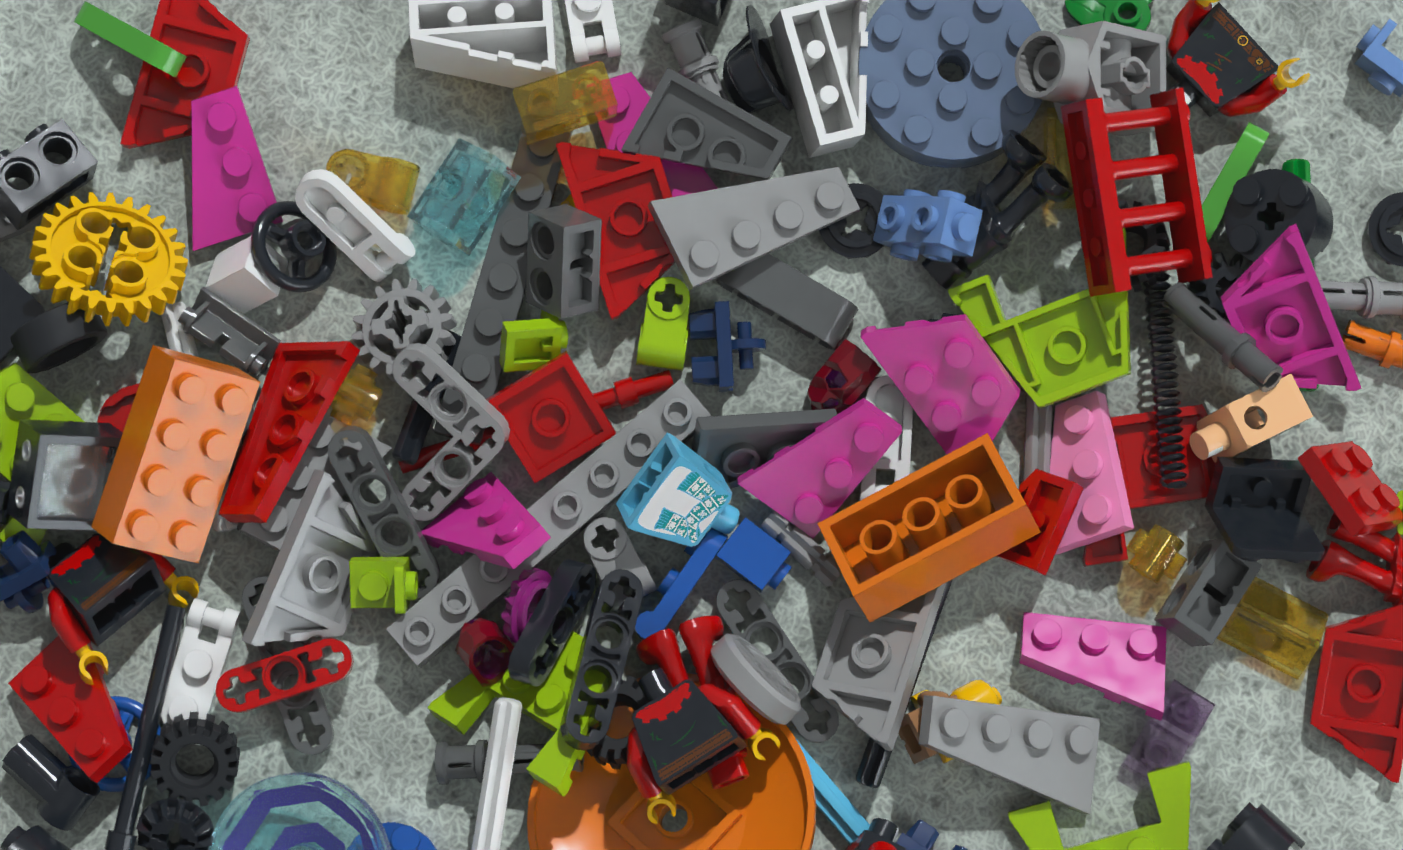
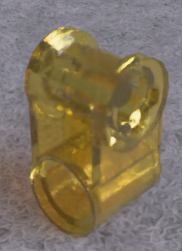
M353 149L337 151L329 158L326 170L334 173L340 179L341 176L337 171L345 172L347 165L355 166L356 175L360 177H351L349 184L346 185L367 205L395 214L408 215L410 213L421 169L418 165L398 158L380 157Z

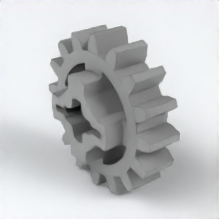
M412 278L408 288H403L399 280L394 279L392 291L386 293L384 289L377 286L375 292L378 298L374 302L367 299L361 301L367 312L365 315L353 317V322L361 331L352 334V340L358 347H361L358 355L365 364L370 362L369 367L374 374L379 376L386 370L389 379L392 382H397L392 372L393 361L396 357L384 354L378 349L381 347L385 352L394 350L398 355L408 345L421 343L431 347L445 361L448 360L442 348L444 345H455L456 339L447 330L456 327L457 322L452 314L448 313L452 308L445 297L438 298L439 293L434 286L430 284L422 290L418 280ZM411 304L420 305L429 310L430 313H426L424 309L414 310ZM418 358L414 362L410 361L411 365L407 370L415 376L417 370L423 368L425 364Z

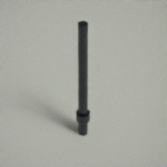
M168 604L166 606L114 830H108L105 850H134L137 836L133 835V830L186 608Z

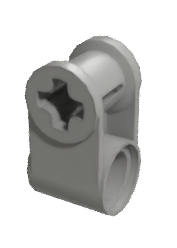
M601 517L592 521L584 532L583 542L597 571L596 576L599 582L611 571L622 569L632 572L639 578L643 587V597L657 591V587L639 552L635 551L620 522L609 517ZM603 526L606 531L615 529L618 538L613 541L615 548L613 551L607 553L603 547L596 549L593 547L591 541L597 537L595 530L597 527ZM616 584L613 590H610L615 593L612 607L614 611L618 610L627 597L623 594L624 587Z

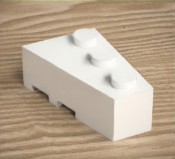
M408 0L410 41L415 68L559 98L552 0Z
M818 0L781 9L770 23L809 158L854 147L865 135L867 75H859L858 61L860 47H868V32L865 30L869 0Z

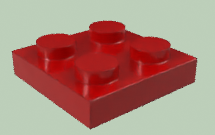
M567 351L486 399L508 421L510 428L508 441L534 483H537L616 434L614 427Z
M1353 441L1313 446L1297 458L1351 537L1390 530L1403 521V512L1398 507L1400 506L1398 496L1388 485L1381 483L1371 468L1373 463L1370 456L1362 447L1354 444Z

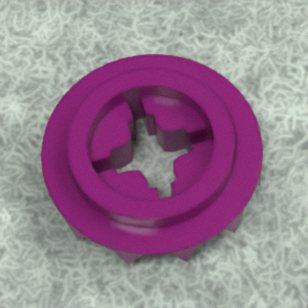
M538 568L532 570L524 569L519 575V579L512 581L511 592L508 597L504 598L506 608L501 613V618L505 621L503 634L509 636L511 642L517 643L552 579L550 574Z

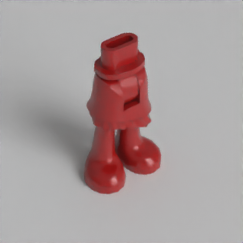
M1334 512L1327 526V535L1358 546L1386 561V570L1356 556L1331 540H1324L1322 542L1325 548L1323 558L1320 561L1310 562L1306 571V577L1315 582H1326L1336 575L1346 576L1383 594V601L1391 602L1392 606L1403 604V538L1397 532L1390 539L1379 532L1351 537Z
M717 615L703 616L681 623L678 629L693 661L700 685L710 683L736 695L734 689L720 675L711 655L713 644L720 640L724 633L721 617ZM660 630L645 638L636 646L639 659L646 665H658L659 668L663 669L673 687L689 679L674 630ZM746 748L707 771L713 789L729 786L750 776L744 760L748 755Z

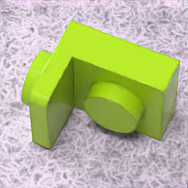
M541 310L540 319L502 322L499 363L503 372L535 370L560 355L561 349H566L568 345V330L565 321L559 320L558 317Z
M351 557L349 561L351 608H395V614H405L410 605V600H417L418 573L417 571H410L409 557Z

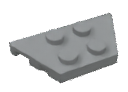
M314 469L241 641L257 647L265 646V642L281 640L297 642L308 640L312 636L328 638L344 635L355 609L351 608L349 561L351 557H377L379 552L368 531L362 527L360 517L349 502L343 501L332 485L334 479L330 474Z
M946 583L871 623L854 597L841 599L812 687L820 697L885 750L893 751Z

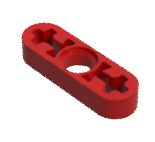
M333 638L307 644L228 670L219 678L216 684V697L219 703L229 711L236 713L251 711L345 679L353 668V654L345 643ZM331 647L332 651L336 654L343 653L344 661L337 664V673L331 674L328 668H319L312 671L313 675L317 678L316 681L307 683L308 673L305 664L299 658L301 655L308 653V661L312 663L323 659L325 656L324 649ZM291 662L298 669V681L290 689H278L271 679L272 670L278 663ZM262 668L263 684L270 692V696L261 698L262 690L258 688L245 694L246 702L243 704H239L235 698H227L226 691L233 687L232 679L239 677L241 683L244 684L257 681L258 678L253 672Z

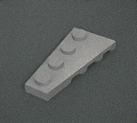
M840 167L650 201L647 205L689 290L836 223L860 210Z
M924 695L919 735L920 745L966 765L980 768L1003 781L1031 790V793L1067 806L1068 809L1081 814H1091L1100 727L1099 718Z

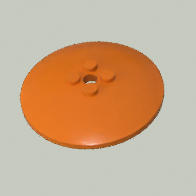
M687 673L689 679L697 687L701 686L697 674ZM736 693V696L761 722L760 728H767L778 737L780 748L775 745L771 738L760 740L757 745V751L766 759L762 761L757 759L750 751L748 738L744 739L748 755L744 758L750 774L748 778L720 789H713L706 772L672 793V796L675 798L676 809H682L688 815L687 823L681 830L669 832L663 829V818L671 810L666 804L661 803L654 806L653 810L658 816V824L650 822L647 816L648 799L642 798L627 768V764H621V770L612 769L609 763L603 766L596 761L594 756L591 757L586 750L584 754V769L582 772L571 771L569 777L573 782L564 797L533 779L527 811L530 850H811L816 828V797L811 771L801 747L787 725L776 724L764 718ZM628 706L614 707L606 735L614 739L627 737L631 729L635 727L632 720V714L635 710Z

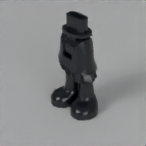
M1009 130L1002 139L1001 146L1008 159L1000 172L988 185L979 180L975 192L968 191L966 194L965 203L983 210L973 256H952L951 262H939L926 258L922 262L923 267L945 289H949L959 277L968 278L973 270L1008 247L1007 243L1012 241V232L1043 203L1048 200L1063 202L1074 193L1072 185L1064 174L1054 165L1044 163L1047 159L1044 153L1017 131ZM1037 169L1032 176L1031 183L1006 209L1001 211L999 204L1028 175Z

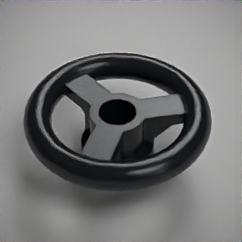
M281 201L268 206L261 212L254 223L251 235L253 255L262 273L272 283L287 291L299 293L315 290L329 279L336 265L337 247L301 212L296 201ZM283 215H293L304 219L288 229L280 228L272 223L273 220ZM266 238L280 246L282 254L288 259L289 276L281 272L271 261L266 249ZM323 251L319 269L313 275L306 277V261Z

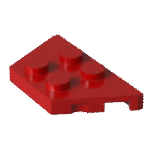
M160 0L150 36L184 54L187 58L176 77L143 61L120 142L122 147L132 149L192 136L191 101L238 85L250 38L235 23L221 14L208 0Z
M560 142L556 144L575 207L602 219L600 286L611 320L619 318L656 280L676 263L647 206L650 201L672 197L661 159L658 156L638 153L634 155L621 153L619 150L595 149Z
M1403 604L1325 627L1309 719L1310 724L1328 737H1332L1349 752L1364 760L1382 773L1388 780L1399 783L1403 762Z

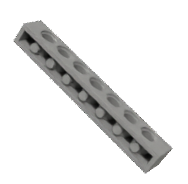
M681 379L678 380L526 509L551 537L515 569L482 561L476 554H473L406 611L405 614L386 628V630L413 662L422 668L460 635L464 623H471L473 620L481 618L511 592L512 581L518 580L519 575L524 569L532 570L542 566L592 521L615 504L667 432L685 444L694 436L697 417L712 415Z

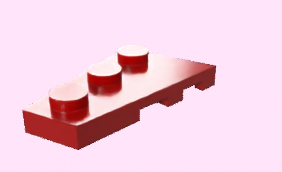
M58 635L8 684L91 780L98 783L133 749L115 700L110 697L103 678V674H105L103 667L96 662L88 664L85 670L90 674L93 685L86 684L79 674V657L75 652L70 654ZM91 642L88 643V646L90 647V649H91L92 651H94L93 648H92Z

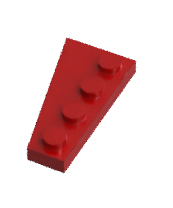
M349 341L279 344L272 358L219 515L234 523L267 522L360 349Z

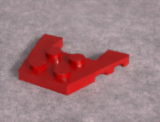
M1203 404L1179 407L1182 410L1179 415H1160L1158 417L1159 419L1180 417L1183 420L1180 424H1161L1159 426L1160 428L1180 426L1183 428L1181 433L1160 434V437L1163 438L1172 435L1184 437L1182 442L1161 443V446L1164 447L1174 444H1181L1185 447L1180 452H1162L1164 456L1181 453L1186 456L1181 461L1162 462L1164 465L1171 463H1184L1187 465L1182 470L1163 471L1164 474L1173 472H1185L1187 474L1183 479L1164 480L1168 484L1175 481H1185L1188 483L1185 488L1180 489L1166 488L1159 483L1162 476L1158 473L1161 467L1157 464L1161 458L1157 456V452L1160 449L1156 446L1159 440L1155 437L1158 432L1155 429L1157 421L1154 419L1156 412L1110 417L1130 510L1207 498L1216 463L1212 457L1205 460L1198 458L1190 446L1191 434L1198 431L1197 421L1208 416ZM1124 532L1085 545L1084 567L1128 560Z

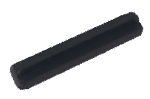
M447 330L456 339L455 345H444L442 348L448 357L446 362L452 367L461 336ZM437 375L425 389L430 393L432 388L442 378ZM441 390L439 400L442 396L443 390ZM415 399L411 402L392 453L394 459L409 465H414L417 462L433 420V416Z

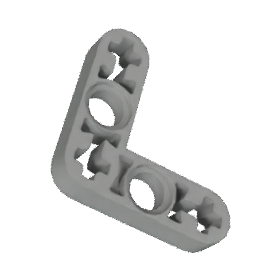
M415 343L405 347L393 361L392 372L394 379L453 435L402 491V496L414 519L427 521L436 517L498 454L509 439L510 428L505 417L436 351L426 344ZM419 358L425 365L421 370L422 373L419 372L413 376L407 369L411 365L410 361L414 362ZM439 375L442 380L429 393L425 387ZM449 388L459 392L463 399V408L457 412H451L443 408L439 400L441 390ZM492 426L495 430L492 435L493 439H487L475 452L469 444L480 433V427ZM457 454L461 456L467 464V473L460 477L449 474L443 464L446 455ZM436 479L442 486L431 497L430 502H426L422 506L416 500L419 492L425 491Z

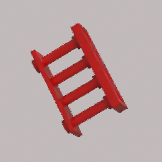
M1175 88L1150 95L1151 108L1105 113L1102 97L1085 99L1061 106L1090 297L1132 290L1130 276L1176 269L1178 282L1186 283L1213 278L1211 269L1212 252L1207 243L1189 127L1190 110L1185 101L1184 88ZM1148 127L1155 128L1159 155L1118 161L1112 160L1108 139L1109 132ZM1162 174L1166 203L1124 209L1119 208L1116 180ZM1169 222L1173 250L1129 257L1126 255L1123 228Z

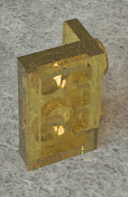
M596 61L513 89V97L521 118V130L526 145L617 116L618 103L602 61Z

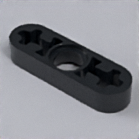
M566 559L559 565L512 650L508 665L511 679L535 687L540 686L546 680L592 596L596 583V572L592 565L572 559Z

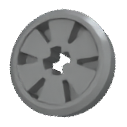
M725 634L711 648L713 663L723 678L747 704L764 718L776 724L786 725L801 711L800 698L794 687L782 672L750 642L735 634Z

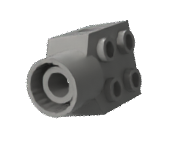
M1107 21L1062 29L1059 34L1050 31H1038L1030 35L1023 42L1015 60L1016 82L1021 91L1027 96L1053 102L1061 124H1063L1061 106L1085 99L1102 97L1105 113L1151 108L1150 95L1166 91V36ZM1155 128L1109 132L1108 134L1130 136L1155 131Z

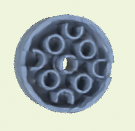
M885 0L872 16L865 30L868 32V47H860L858 70L859 75H867L866 119L884 143L901 156L913 162L929 167L967 168L990 161L1004 153L1001 146L1002 139L1009 130L1017 131L1021 135L1025 133L1041 105L1042 99L1029 97L1024 94L1015 78V60L1021 45L1030 35L1041 31L1036 19L1021 0ZM945 63H954L957 66L959 64L964 78L958 82H949L940 76L938 68Z

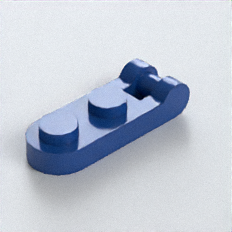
M711 528L698 545L685 548L684 552L691 557L681 572L672 567L657 589L659 593L664 595L654 611L643 612L637 617L635 631L640 639L644 640L650 635L666 629L729 536Z

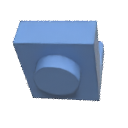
M1389 19L1381 29L1373 24L1356 46L1363 53L1355 64L1370 75L1368 81L1375 89L1385 95L1395 93L1401 97L1403 95V61L1382 46L1397 26V23Z

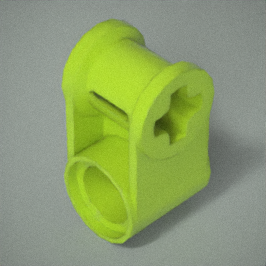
M662 277L656 280L650 287L647 295L644 322L641 323L636 365L683 371L689 331L687 321L690 292L686 284L680 279ZM666 287L675 288V296L683 299L682 304L673 305L672 312L663 311L662 303L655 301L656 295H664Z

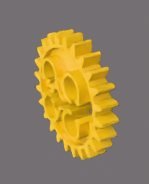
M89 192L87 202L83 204L73 195L70 197L68 208L57 202L54 205L52 215L44 213L40 226H36L29 259L34 260L31 272L32 275L41 276L40 290L53 289L51 297L53 304L63 300L69 302L66 312L69 315L80 308L85 311L84 318L85 322L88 323L95 314L102 315L103 323L107 327L110 326L113 317H119L124 326L128 327L134 314L142 322L146 323L151 311L162 315L166 303L174 304L178 291L182 290L188 259L183 257L186 247L185 243L175 242L178 230L176 228L163 229L166 220L164 215L153 219L150 218L148 215L151 206L148 204L139 210L132 208V197H127L123 204H118L113 193L109 192L106 201L99 202L93 192ZM112 223H116L119 228L128 227V232L123 230L104 288V291L107 292L106 295H102L98 290L90 291L89 289L90 286L95 287L114 229L111 226Z

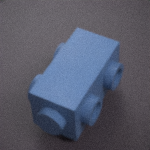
M905 189L903 196L883 195L873 241L890 247L891 256L908 261H917L919 254L939 262H951L952 256L972 257L983 210L965 203V195L949 190H938L937 196L913 189Z

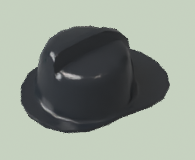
M752 5L746 6V21L749 35L728 52L723 66L725 86L735 105L748 113H753L781 103L788 111L793 110V103L787 88L778 74L764 24L757 10Z

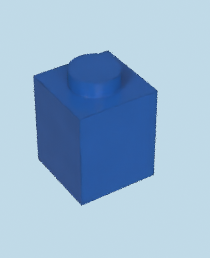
M746 517L716 554L718 561L750 583L760 593L767 584L775 590L792 568L785 562L791 552Z

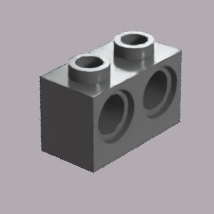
M568 204L528 212L526 303L560 319L599 310L602 219Z
M1223 538L1203 541L1154 620L1191 647L1213 645L1262 565L1257 561H1245L1233 555Z

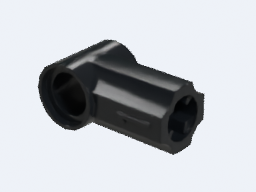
M32 734L23 737L18 744L10 749L2 760V768L39 801L37 804L39 814L46 822L57 829L64 831L72 830L100 793L98 783L91 780L82 769L66 766Z

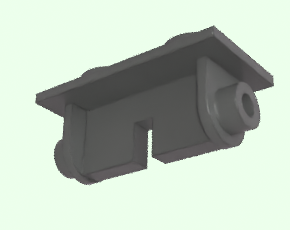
M205 287L201 288L193 307L188 306L178 319V322L184 325L183 331L185 333H190L210 348L217 342L222 346L219 351L220 355L245 373L251 372L255 376L259 373L264 374L281 342L280 339Z

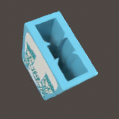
M668 432L616 502L627 528L689 547L698 545L710 528L724 534H729L736 527L740 515L736 507L728 504L731 500L732 492L723 475L714 466Z

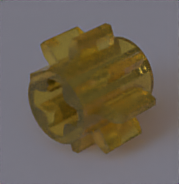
M359 363L355 369L352 368L332 401L333 405L331 408L333 410L330 416L349 426L358 417L367 422L375 412L384 390L375 386L378 374Z
M1154 524L1149 533L1140 528L1126 547L1127 551L1134 554L1128 565L1134 571L1156 584H1159L1164 575L1173 580L1187 561V558L1179 554L1184 546V542L1170 531Z

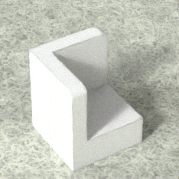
M251 236L217 254L205 287L242 314L277 297L280 291V287L272 283L257 265L252 251ZM266 243V249L271 261L285 274L288 261Z

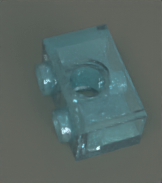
M459 138L407 217L433 238L470 256L521 177L494 154Z

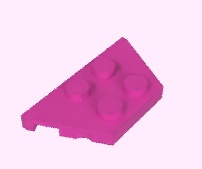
M1297 224L1291 225L1221 296V301L1230 324L1239 333H1248L1256 340V347L1283 368L1281 378L1292 374L1298 388L1317 389V384L1345 386L1346 391L1362 389Z
M966 314L942 317L935 322L923 319L905 322V326L876 329V326H868L861 330L860 337L946 454L988 433L993 442L1018 400L1020 389Z

